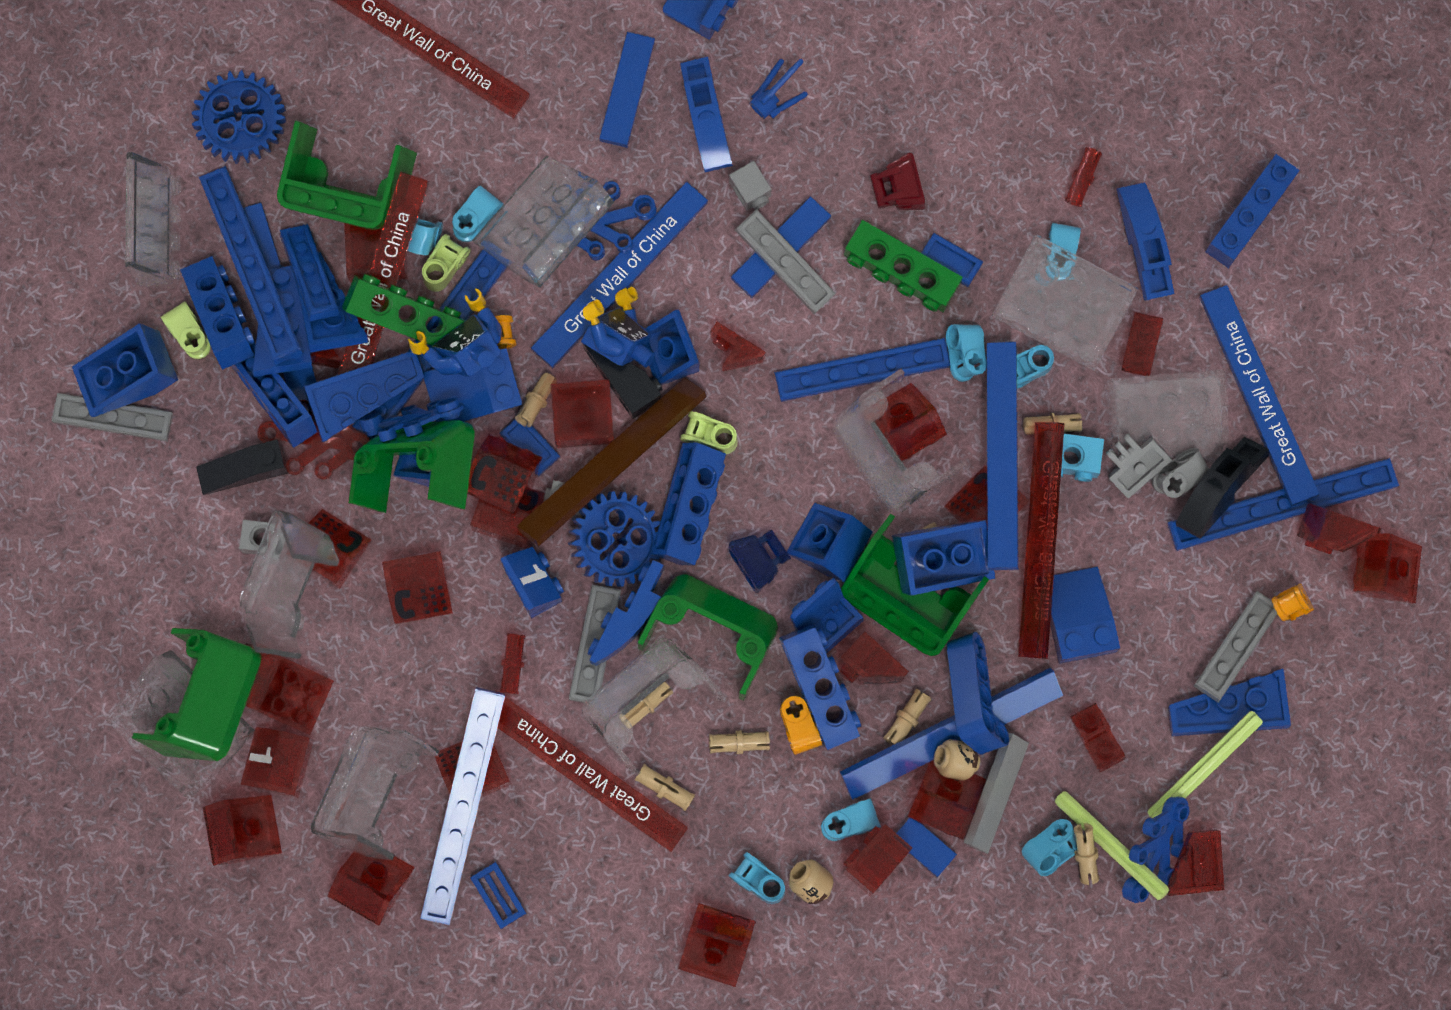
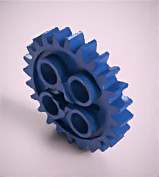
M240 70L238 78H234L231 71L228 72L227 80H223L220 75H217V85L208 81L209 92L199 91L203 101L194 100L195 106L200 109L192 111L193 118L198 120L192 123L195 130H200L196 133L198 140H204L202 145L205 150L212 147L211 154L214 157L222 152L221 156L224 162L229 159L230 155L233 157L235 164H238L240 156H244L247 163H250L251 154H255L258 159H261L260 150L264 149L270 153L271 150L268 144L270 142L274 144L279 143L275 134H284L283 128L278 125L286 123L285 116L280 115L286 111L283 104H278L282 101L280 94H274L276 89L273 84L266 87L267 81L264 77L256 82V75L253 72L248 79L245 78L243 70ZM249 96L257 97V101L253 105H245V99ZM220 102L229 103L226 110H215ZM260 111H264V113L261 115L257 114ZM237 113H242L240 121H236ZM217 119L221 120L217 124L214 123ZM252 124H263L260 131L256 133L249 131ZM226 129L234 130V134L230 138H222V132Z
M615 491L608 492L607 499L603 494H598L597 503L591 500L587 503L589 509L582 508L579 510L582 518H572V521L578 527L577 529L569 530L570 534L576 536V540L568 542V545L577 547V550L571 554V557L581 558L576 567H587L584 576L590 577L595 573V583H601L605 578V586H612L614 580L617 587L624 586L625 579L628 584H634V575L639 577L644 565H651L650 559L659 560V557L651 554L657 536L654 528L660 524V521H651L650 518L655 514V511L645 512L647 502L644 501L636 504L637 495H631L627 500L626 492H620L618 497ZM613 510L619 517V521L615 526L609 521V514ZM631 518L632 523L624 529L628 519ZM634 529L638 530L641 536L637 545L631 540V533ZM595 533L601 538V544L597 549L591 544V537ZM613 534H619L617 536L619 544H613L615 538L612 536ZM606 551L603 560H601L600 555ZM616 552H619L623 558V563L619 568L613 563V556Z

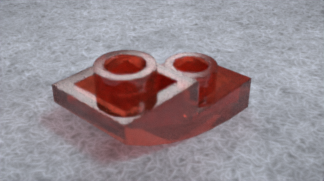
M1135 312L1121 371L1150 377L1163 326V318Z
M1096 703L1070 716L1080 739L1099 773L1125 760L1126 755L1113 736L1109 723Z

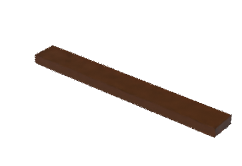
M684 377L517 525L519 532L539 547L707 397L705 391Z

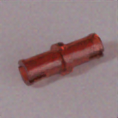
M1085 147L1079 167L1073 171L1072 177L1074 179L1064 200L1067 203L1071 201L1070 204L1076 207H1082L1089 185L1094 183L1095 177L1093 175L1103 155L1100 151L1097 153L1098 150Z
M507 633L505 658L501 660L503 674L500 693L519 695L521 668H524L525 662H522L526 636Z

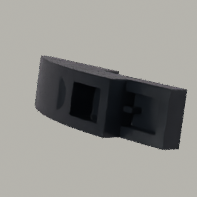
M1245 436L1232 450L1227 447L1209 468L1191 494L1176 521V526L1201 538L1235 501L1237 490L1269 457V449Z

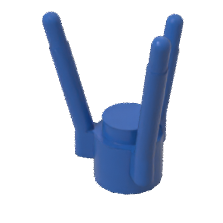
M779 59L760 88L751 96L752 100L749 104L761 118L765 119L769 115L774 119L781 111L808 96L807 92H803L779 106L776 105L779 99L775 93L803 64V59H799L769 90L767 87L784 63L783 59Z

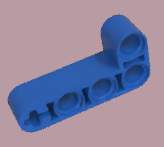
M973 632L949 641L947 643V654L955 722L961 740L980 755L1009 745L1007 728L993 713L986 650L981 636L977 632Z

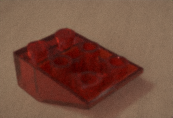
M246 643L245 645L259 651L261 663L245 708L310 735L334 681L258 645Z

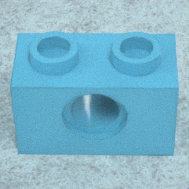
M1046 431L1043 436L1039 471H1045V464L1048 461H1052L1055 463V471L1050 473V468L1051 472H1053L1054 465L1048 463L1046 465V471H1048L1045 473L1046 476L1061 478L1063 474L1075 475V480L1090 482L1092 478H1097L1100 474L1104 439ZM1074 452L1078 456V463H1067L1064 459V453Z

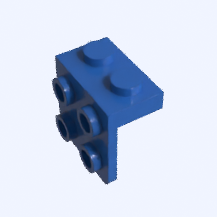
M667 0L663 6V13L710 40L715 31L719 32L726 21L725 15L729 8L733 9L738 0Z
M835 578L819 584L814 594L807 601L803 600L793 608L790 616L795 631L810 624L815 626L816 630L822 629L828 643L827 646H824L826 654L864 621L863 616L844 598L840 585Z

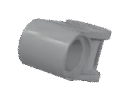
M1190 448L1180 453L1152 478L1151 483L1156 491L1164 493L1171 498H1177L1198 485L1209 468L1199 449Z

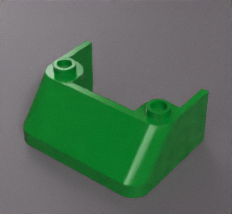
M295 121L277 191V199L280 205L293 211L370 230L381 228L406 198L417 152L400 145L395 146L388 177L379 184L376 196L327 185V165L324 161L311 157L318 129Z
M461 420L436 421L422 425L423 432L410 437L406 436L404 428L396 430L397 437L389 441L381 442L379 435H377L359 448L354 456L348 503L386 513L393 457L416 454V463L419 469L431 472L427 500L458 509H465L475 437L473 426Z
M890 513L870 540L842 586L841 591L844 598L852 606L922 653L935 656L947 644L989 579L984 576L972 594L959 587L949 588L943 597L935 591L912 596L902 593L898 568L894 565L896 561L894 544L884 536L895 518Z
M681 574L676 576L658 601L637 643L638 649L644 652L658 622L666 625L678 624L682 621L688 609L741 634L736 645V654L743 663L752 667L739 692V699L744 701L777 635L778 624L776 619L772 615L690 575Z
M172 628L171 634L186 642V653L189 657L197 660L178 713H168L161 717L156 724L154 734L133 733L132 739L164 756L219 761L227 755L261 663V654L248 645L205 630Z

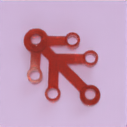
M300 400L301 404L306 403L309 406L308 400ZM309 406V411H308V413L311 415L312 420H313V422H314V424H315V421H314V418H313V415H312V412H311V409H310V406ZM273 421L263 422L257 430L258 438L262 443L277 439L278 441H287ZM350 426L340 431L343 438L331 437L324 442L321 441L320 435L317 432L300 443L312 445V447L297 458L289 459L286 463L287 471L291 475H299L304 471L307 464L329 448L341 450L328 462H321L315 467L316 477L327 480V478L329 479L333 475L334 470L349 459L354 461L356 452L352 449V445L355 441H360L363 446L370 439L364 433L353 432ZM270 427L276 431V435L272 439L266 435V431ZM293 461H298L300 464V469L297 472H293L290 469ZM323 465L329 468V473L325 477L319 474V468Z

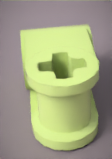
M444 234L423 265L422 277L425 286L433 292L444 290L455 273L467 260L471 249L467 246L465 248L450 240L449 235ZM433 271L443 273L439 280L428 278V275Z
M186 301L161 316L170 333L177 339L180 346L191 358L201 359L209 354L211 349L209 340ZM193 339H197L199 344L195 348L191 342Z
M689 412L688 417L690 420L685 434L680 436L682 442H698L726 454H730L736 449L738 439L733 426L698 412ZM722 433H728L732 436L731 442L726 445L719 444L716 439Z

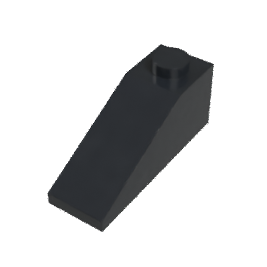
M583 344L585 352L632 419L651 408L661 399L660 391L663 389L655 376L649 378L644 370L631 363L623 366L617 365Z
M278 439L249 446L196 467L203 495L288 474L283 448Z

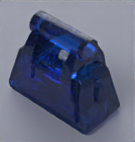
M773 530L768 531L759 538L751 535L731 541L727 548L728 553L755 593L761 592L767 584L772 582L778 574L777 567L780 564L783 565L791 559ZM765 544L769 545L776 558H770L763 547Z

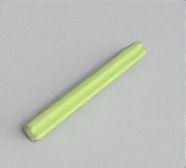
M1249 711L1148 809V815L1154 818L1161 814L1164 803L1170 797L1181 796L1186 799L1262 725L1263 721L1255 712Z
M1063 791L1055 799L1057 806L1077 825L1081 824L1084 831V823L1092 825L1094 841L1157 900H1161L1169 892L1168 886L1144 864L1139 865L1130 861V851L1069 793Z

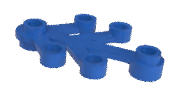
M609 181L604 184L602 194L587 217L576 220L581 210L590 207L593 203L591 192L588 189H579L575 193V200L564 217H556L549 223L547 234L553 243L565 245L570 242L586 251L592 260L597 261L605 255L602 243L599 241L591 242L580 235L579 232L590 230L615 244L619 252L628 253L633 248L631 237L624 233L620 234L606 225L633 218L650 220L655 216L657 207L652 197L640 195L634 199L632 206L604 213L610 202L617 200L621 195L619 185L614 181ZM616 188L614 194H607L608 189ZM581 195L589 196L585 202H580L579 198ZM643 207H650L648 213H641ZM560 228L567 229L564 235L557 234ZM622 240H628V245L625 247H620L619 243ZM595 247L601 248L598 254H592V249Z
M450 397L428 403L426 405L427 410L419 408L418 405L407 406L401 410L402 416L383 419L380 412L370 413L361 417L359 423L362 431L366 432L367 436L378 434L380 441L385 442L396 438V430L404 428L406 436L410 437L423 432L422 425L436 419L443 418L444 421L456 419L460 416V411L464 409V405L459 402L458 397Z
M1181 796L1168 798L1164 803L1161 814L1145 820L1142 831L1145 835L1152 838L1140 845H1134L1129 852L1130 861L1139 865L1145 863V866L1152 872L1159 861L1157 877L1167 886L1173 885L1177 878L1176 870L1170 868L1171 835L1173 834L1172 856L1183 860L1190 852L1189 843L1183 841V822L1188 818L1190 810L1187 799ZM1134 877L1128 878L1122 889L1123 898L1134 903L1144 902L1149 896V892Z

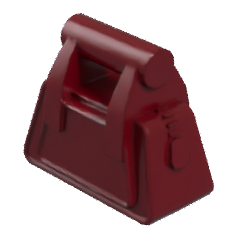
M907 153L888 164L887 170L870 175L878 208L895 205L899 210L925 209V197L912 153ZM885 182H890L892 194L888 196L884 187Z

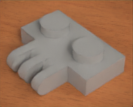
M1126 434L1124 439L1130 445L1129 448L1126 449L1118 441L1115 446L1122 453L1120 456H1117L1111 449L1106 452L1109 458L1118 466L1108 474V478L1128 499L1172 461L1171 457L1152 437L1140 446L1129 434Z

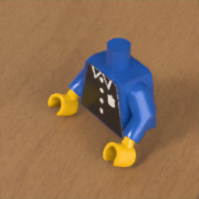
M630 287L617 292L615 300L619 306L623 307V310L618 307L604 313V307L598 299L585 306L583 316L586 320L591 321L581 342L617 365L623 366L635 360L646 368L655 358V353L646 347L651 335L637 322L635 309H632L630 304L638 299L636 289Z
M475 289L479 296L475 301H470L467 295H465L469 308L472 311H478V314L472 315L432 345L431 348L428 347L425 334L421 331L416 332L419 343H414L408 339L412 353L416 355L423 354V359L442 375L460 374L470 377L483 367H489L501 353L497 344L501 341L502 327L490 308H485L486 301L479 289Z

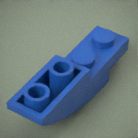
M708 57L680 63L704 172L733 166Z
M1146 183L1117 188L1128 245L1132 244L1144 301L1175 294L1169 265H1172L1166 238Z
M653 560L650 566L644 565L638 577V581L642 583L637 593L631 591L624 607L628 608L627 612L616 607L613 614L610 612L606 614L601 625L604 632L600 640L596 638L593 640L587 653L591 656L589 661L592 665L597 666L619 653L647 625L661 596L653 593L664 571L663 564Z

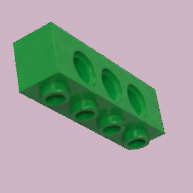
M864 220L859 224L844 251V256L847 257L846 261L850 265L858 269L865 267L872 271L871 275L876 280L882 283L891 282L898 286L896 289L902 295L909 298L913 295L922 300V305L933 312L940 310L944 313L963 278ZM873 249H878L883 252L884 257L880 260H874L870 257L869 252ZM899 263L905 264L909 268V272L899 274L894 270V266ZM929 278L934 282V286L930 289H925L919 284V280Z
M364 274L363 278L354 276L341 307L347 313L418 340L416 332L421 331L425 334L427 344L431 346L465 321L460 317L462 312L454 308L445 306L444 310L433 306L435 303L433 300L418 295L416 300L406 296L407 290L393 284L390 289L379 285L380 279L368 274ZM376 295H384V305L380 308H373L371 305L372 299ZM410 305L412 307L410 317L400 319V308ZM431 316H438V326L431 330L426 329L427 319Z

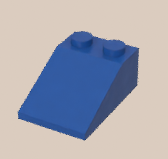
M140 323L72 366L91 417L99 416L156 395L178 381L160 331Z
M507 348L500 350V355L494 359L489 367H483L470 377L460 374L442 375L435 369L423 372L430 402L458 397L459 402L463 403L464 409L460 411V416L453 420L464 422L522 406ZM443 418L436 419V421H444Z
M986 520L920 529L892 535L901 591L904 594L912 596L980 582L984 576L989 580L995 579L994 570H988V531Z
M1098 567L1047 576V583L1044 586L1046 577L1040 578L1042 587L1047 588L1042 590L1043 594H1046L1044 598H1046V608L1059 664L1112 654L1120 649L1115 621Z

